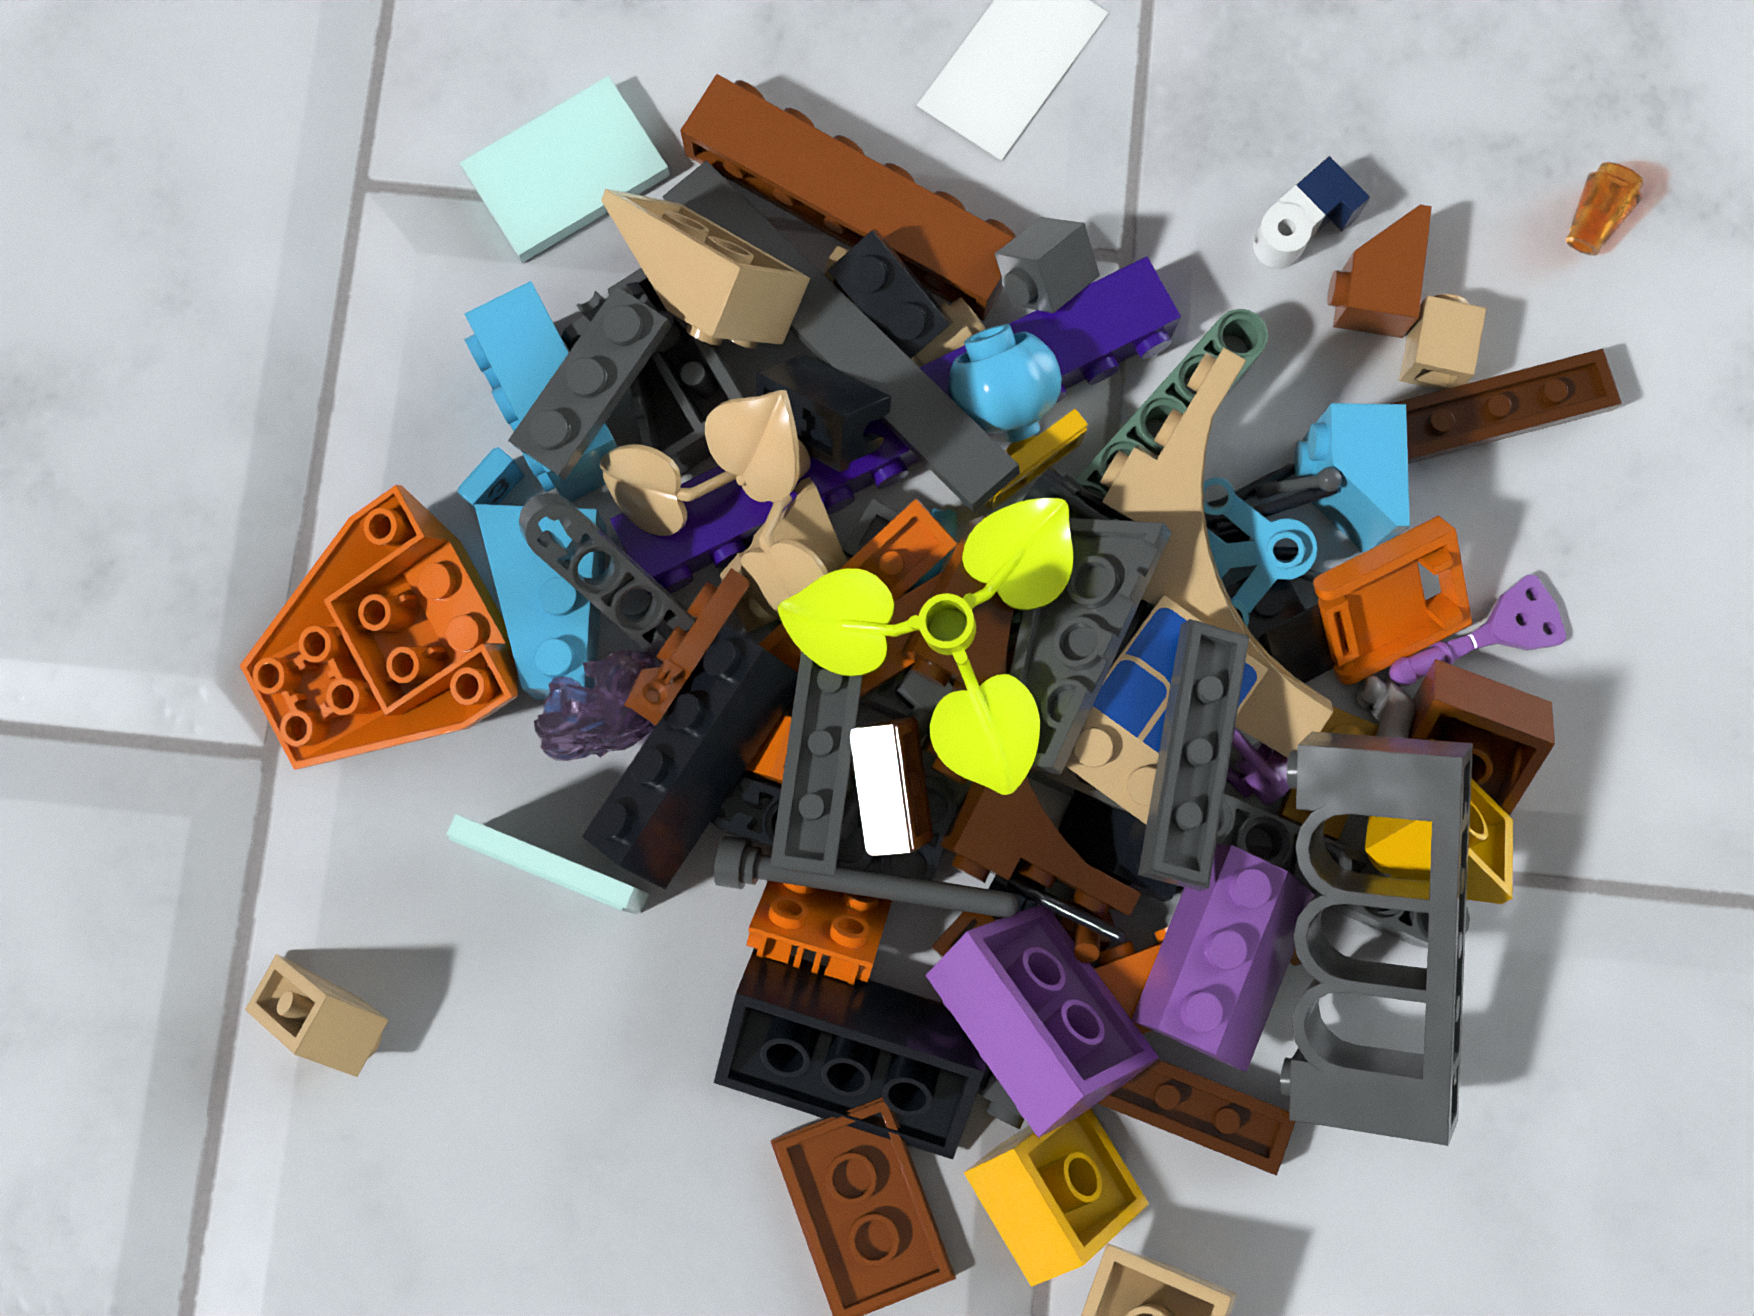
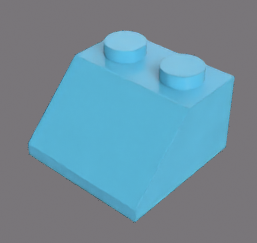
M1331 403L1316 423L1311 424L1310 430L1304 436L1303 441L1297 442L1294 456L1295 474L1297 477H1309L1318 475L1326 467H1333L1339 470L1342 475L1339 491L1336 494L1311 503L1364 553L1400 535L1410 527L1406 404Z

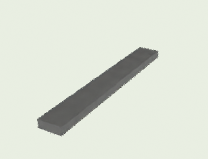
M707 160L662 196L663 200L686 206L810 278L789 330L824 364L890 395V412L880 420L973 513L1020 474L1019 464Z

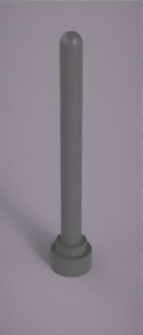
M723 836L715 858L714 881L717 886L743 889L745 884L756 885L758 879L1003 918L1014 916L1019 909L1017 897L1010 892L842 866H836L835 877L773 869L770 867L771 856L762 854V849L760 847H753L749 839Z

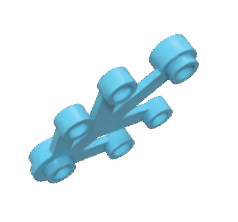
M1212 477L1203 482L1204 494L1209 486L1218 484L1227 490L1228 501L1221 507H1212L1208 505L1204 498V512L1210 515H1225L1253 539L1226 543L1207 528L1210 547L1221 579L1230 568L1256 565L1233 598H1230L1234 607L1242 613L1243 621L1248 626L1249 613L1277 579L1290 580L1298 578L1312 567L1317 556V541L1314 533L1305 523L1293 518H1280L1270 521L1235 494L1234 487L1228 480L1222 477ZM1283 538L1294 540L1298 545L1297 555L1287 561L1277 558L1273 548L1278 540Z

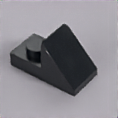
M1247 577L1225 588L1230 598H1233ZM1277 579L1249 613L1247 627L1276 661L1303 683H1307L1333 669V666H1335L1330 657L1318 604L1306 609L1290 581ZM1235 608V609L1237 610V612L1239 613V615L1241 616V618L1243 619V616H1242V613L1240 612V610L1237 609V608Z

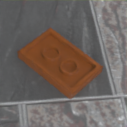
M883 1097L847 1111L850 1112L847 1115L859 1119H864L881 1112L886 1127L897 1131V1127L900 1128L895 1112L885 1104ZM845 1117L822 1119L773 1138L770 1142L832 1315L864 1316L956 1279L905 1140H901L900 1135L889 1132L890 1140L846 1126L856 1121Z

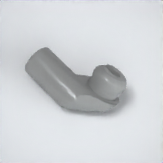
M1374 675L1363 679L1357 687L1355 698L1360 706L1370 708V713L1380 722L1376 736L1408 739L1415 715V705L1412 698L1390 679L1382 681Z

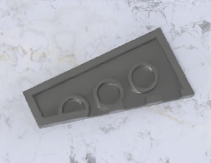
M1069 518L1074 556L1070 580L1061 595L1050 604L1033 610H1023L1010 675L1023 683L1033 695L1039 712V744L1030 771L1062 774L1172 533L1165 523Z

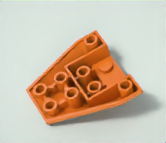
M402 485L393 486L348 518L239 665L294 770L470 729L518 697V672L502 615L461 541Z

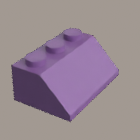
M1216 844L1209 889L1197 891L1184 887L1131 1020L1227 1065L1247 1072L1295 950L1293 935L1297 918L1315 894L1288 871L1233 845Z
M1042 905L1034 906L1018 912L1012 917L1002 918L967 931L925 975L941 997L946 1008L955 1017L979 1052L980 1057L987 1063L1016 1105L1019 1113L1025 1118L1038 1138L1076 1119L1148 1068L1159 1058L1091 964L1082 963L1076 959L1074 955V941L1052 911Z

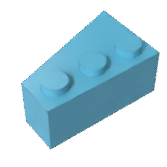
M474 504L521 688L536 700L595 702L601 611L529 547L519 526V517L524 506ZM577 508L606 534L607 526L597 509ZM546 516L538 523L542 532L546 530L551 531L562 541L565 548L572 541L559 519L553 521ZM594 551L585 555L579 562L578 574L587 578L603 574L605 552Z

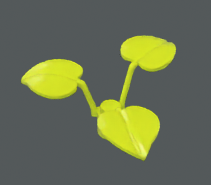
M1059 498L1030 499L1006 506L984 518L969 534L964 545L962 561L967 573L975 580L985 583L986 586L973 594H966L963 598L949 593L936 595L923 605L919 616L913 615L907 621L889 624L895 609L890 590L876 575L857 568L835 570L821 576L799 593L782 601L778 605L779 616L787 633L805 655L822 668L842 676H860L877 670L883 665L887 656L886 636L897 637L916 630L921 632L932 650L943 655H953L968 691L951 692L944 696L937 704L930 722V738L933 748L942 762L957 775L986 786L1002 795L1012 794L1028 775L1037 754L1040 737L1039 712L1033 695L1014 676L999 674L989 678L979 686L965 652L976 635V622L972 609L989 600L996 592H998L1005 604L1018 610H1033L1044 607L1061 595L1070 580L1074 559L1068 504L1065 500Z

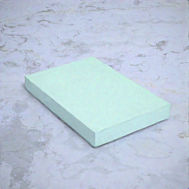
M609 76L460 162L463 171L522 263L608 213L601 201L605 189L638 195L670 176L667 164Z
M455 814L446 834L450 836L449 840L625 912L633 914L642 913L650 894Z

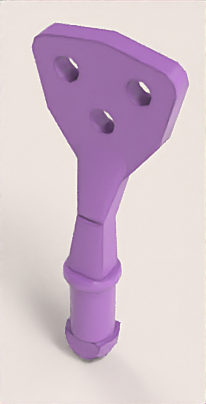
M1526 575L1500 595L1488 620L1467 636L1445 643L1438 641L1431 645V647L1407 658H1399L1390 667V679L1399 686L1412 685L1416 683L1417 679L1426 676L1435 659L1453 665L1455 660L1474 649L1496 644L1526 651L1561 645L1566 640V632L1557 604L1537 576ZM1526 591L1530 592L1532 600L1527 598ZM1516 616L1522 619V626L1516 622ZM1543 625L1547 626L1549 630L1548 635L1544 633Z

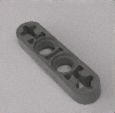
M553 493L540 494L529 500L522 508L519 526L523 537L532 551L662 664L663 661L656 656L667 639L657 625L664 619L671 629L674 630L676 626H679L688 632L696 621L695 617L687 613L688 609L566 498ZM546 516L553 521L559 519L565 532L572 539L567 548L551 531L546 530L542 532L538 524L541 519ZM602 551L610 555L609 567L600 576L587 578L578 574L579 562L588 553ZM636 589H645L651 592L650 604L644 611L634 615L621 612V601L626 594Z

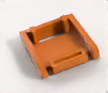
M1439 515L1318 575L1313 580L1315 593L1319 597L1318 606L1330 657L1335 663V666H1333L1336 679L1342 684L1350 685L1357 683L1391 666L1399 658H1407L1473 624L1457 532L1453 526ZM1418 562L1432 574H1438L1441 593L1427 600L1424 597Z

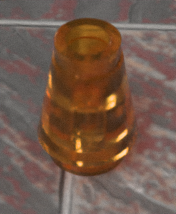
M1611 162L1602 163L1596 172L1589 173L1570 227V232L1565 239L1566 243L1583 254L1598 255L1602 246L1608 242L1642 201L1643 197L1640 193L1644 185L1642 177L1623 165Z

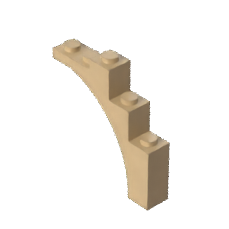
M1223 347L1218 358L1206 353L1193 373L1187 386L1197 393L1185 413L1183 414L1173 408L1154 440L1164 447L1159 456L1139 444L1134 447L1129 456L1120 450L1118 451L1100 481L1101 484L1110 488L1102 502L1134 521L1165 523L1172 532L1143 594V600L1156 606L1162 596L1166 595L1206 624L1249 636L1247 654L1269 670L1236 716L1235 727L1288 758L1292 749L1297 750L1298 744L1312 731L1321 732L1332 715L1333 708L1331 700L1294 677L1266 651L1250 632L1231 602L1213 557L1204 513L1203 479L1206 448L1214 414L1247 361Z

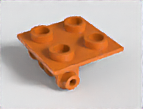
M767 881L749 925L748 932L750 933L746 946L758 949L757 956L767 957L787 964L793 945L798 946L793 964L795 968H800L805 950L808 949L816 952L812 973L818 974L823 955H827L829 958L824 975L846 981L854 985L856 979L868 983L892 900Z

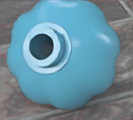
M1009 324L994 326L967 338L964 341L967 351L954 360L948 379L950 398L986 433L1004 434L1008 443L1018 442L1037 434L1040 431L1038 421L1056 404L1061 390L1062 377L1055 354L1043 341L1028 332L1013 334Z

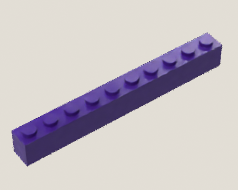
M1148 256L1089 284L1055 313L1036 310L1009 323L1013 334L1028 332L1043 341L1055 354L1062 377L1061 390L1056 401L1058 403L1068 394L1066 389L1084 380L1087 381L1088 385L1097 384L1115 374L1120 369L1118 363L1136 354L1139 355L1141 360L1147 359L1166 349L1172 343L1171 337L1181 319V315ZM964 345L919 367L948 396V379L952 364L957 357L967 351ZM880 419L872 420L868 423L863 437L868 433H876L884 437L883 443L874 452L850 462L848 469L839 472L810 457V468L797 481V485L801 480L810 477L819 492L828 515L849 506L856 499L855 493L873 484L876 485L877 489H883L897 483L908 475L907 467L921 461ZM717 466L682 483L680 488H692L725 472V470ZM736 480L693 501H683L687 510V521L678 532L672 535L659 536L645 532L632 523L623 512L610 518V521L626 553L671 594L689 585L694 580L693 573L713 563L716 568L726 567L738 553L745 551L746 547L751 545L754 534L766 522L773 503L771 501L758 502L753 500L745 493L742 486L738 485ZM794 490L790 493L792 501L797 496Z

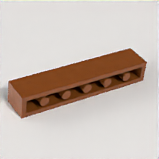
M716 74L680 130L687 157L700 164L707 160L723 177L843 244L853 248L870 231L877 229L926 290L950 303L961 297L982 321L985 320L1003 290L1002 276L994 253L1016 237L1008 226L994 219L984 221L965 211V207L957 198L946 192L936 191L933 193L916 184L913 177L898 165L892 163L882 165L864 155L863 150L849 138L841 135H836L833 138L816 129L812 121L800 111L789 107L782 110L767 102L755 87L745 81L736 80L733 83Z

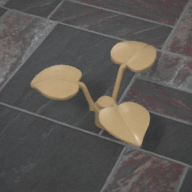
M778 390L757 397L731 399L721 403L709 413L705 422L707 445L712 457L725 472L692 488H680L681 475L678 466L673 459L655 448L636 444L624 445L612 449L603 456L600 468L603 470V479L616 504L632 523L653 535L668 536L678 532L687 521V510L683 501H693L736 480L738 485L742 486L745 493L753 500L758 502L771 501L773 506L759 536L761 548L750 549L742 556L741 572L744 577L749 579L748 583L750 585L747 589L754 600L766 612L781 621L778 605L782 601L799 593L821 576L828 574L821 559L808 547L794 540L781 539L774 543L773 539L775 528L784 508L792 502L790 493L797 485V481L808 472L811 464L807 449L797 438L793 412L786 390Z

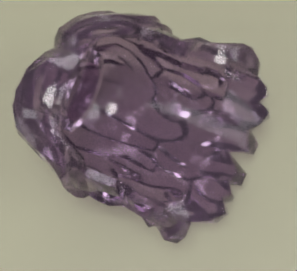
M620 650L611 653L604 660L584 662L583 667L586 676L595 680V686L592 689L583 687L580 682L570 677L561 676L553 678L548 684L550 693L544 701V712L538 715L537 720H534V730L541 739L540 749H543L544 754L555 761L577 760L595 754L601 758L610 751L627 750L650 733L656 725L624 704L641 670L659 667L653 656L646 651Z

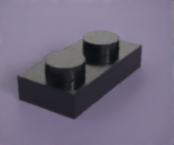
M877 229L870 231L827 270L858 308L910 359L953 323L951 318Z

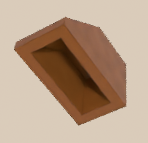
M1420 204L1356 249L1341 271L1334 270L1327 295L1328 306H1335L1334 328L1403 338L1417 321L1420 312L1432 206Z

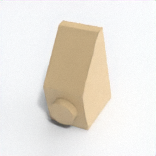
M278 954L275 955L245 1008V1011L294 1055L358 1077L367 1059L377 1050L381 1042L382 1031L388 1022L385 1016L362 998Z

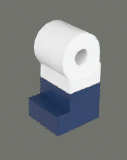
M1328 156L1265 213L1253 240L1255 255L1267 267L1281 269L1291 266L1299 259L1310 238L1327 223L1332 221L1343 231L1361 214L1370 196Z

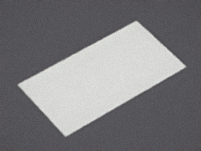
M994 0L916 106L991 155L1002 160L1109 12L1090 0Z

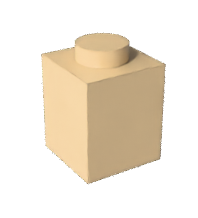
M1454 294L1428 295L1420 304L1419 318L1408 330L1399 381L1437 390L1466 384L1475 375L1487 308L1470 305L1467 299Z

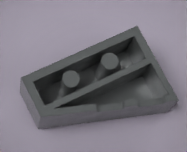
M640 268L608 288V294L610 295L615 286L621 288L627 283L637 282L644 289L660 314L666 317L670 324L675 323L682 333L675 344L664 353L657 351L652 354L630 386L632 393L630 402L633 417L637 419L642 445L655 448L673 459L681 475L712 456L705 437V422L709 413L725 401L748 397L718 346L708 344L688 334L686 329L689 323L666 310L644 271Z

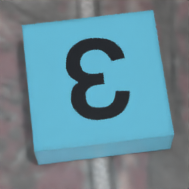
M497 447L496 449L493 448L462 482L457 492L473 510H475L474 504L499 505L525 475L516 462L502 449Z

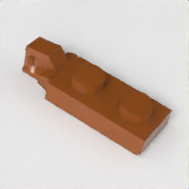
M731 568L718 588L708 581L706 582L687 613L696 618V621L688 632L676 626L656 656L663 661L661 667L641 670L624 704L626 707L631 708L648 719L652 724H658L749 587V579Z

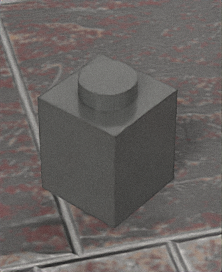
M1041 217L994 253L1002 276V285L1009 297L1011 306L1055 313L1100 276L1086 226L1083 222Z

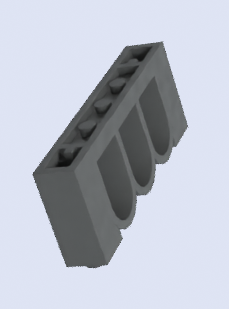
M1312 731L1298 744L1297 750L1292 749L1290 751L1287 763V784L1289 788L1297 789L1296 809L1313 811L1299 829L1295 847L1299 868L1308 883L1318 891L1298 916L1293 935L1297 956L1308 974L1314 977V980L1296 1003L1292 1018V1028L1298 1049L1292 1058L1286 1057L1284 1059L1281 1070L1280 1090L1283 1096L1290 1097L1289 1120L1445 1146H1448L1459 1114L1473 743ZM1354 814L1432 822L1430 881L1360 874L1343 868L1332 859L1325 847L1323 837L1325 821L1335 815ZM1351 904L1429 913L1427 968L1357 960L1344 956L1330 945L1323 933L1321 924L1323 909L1331 905ZM1329 993H1352L1426 1003L1424 1054L1356 1045L1341 1040L1329 1031L1322 1020L1319 999Z

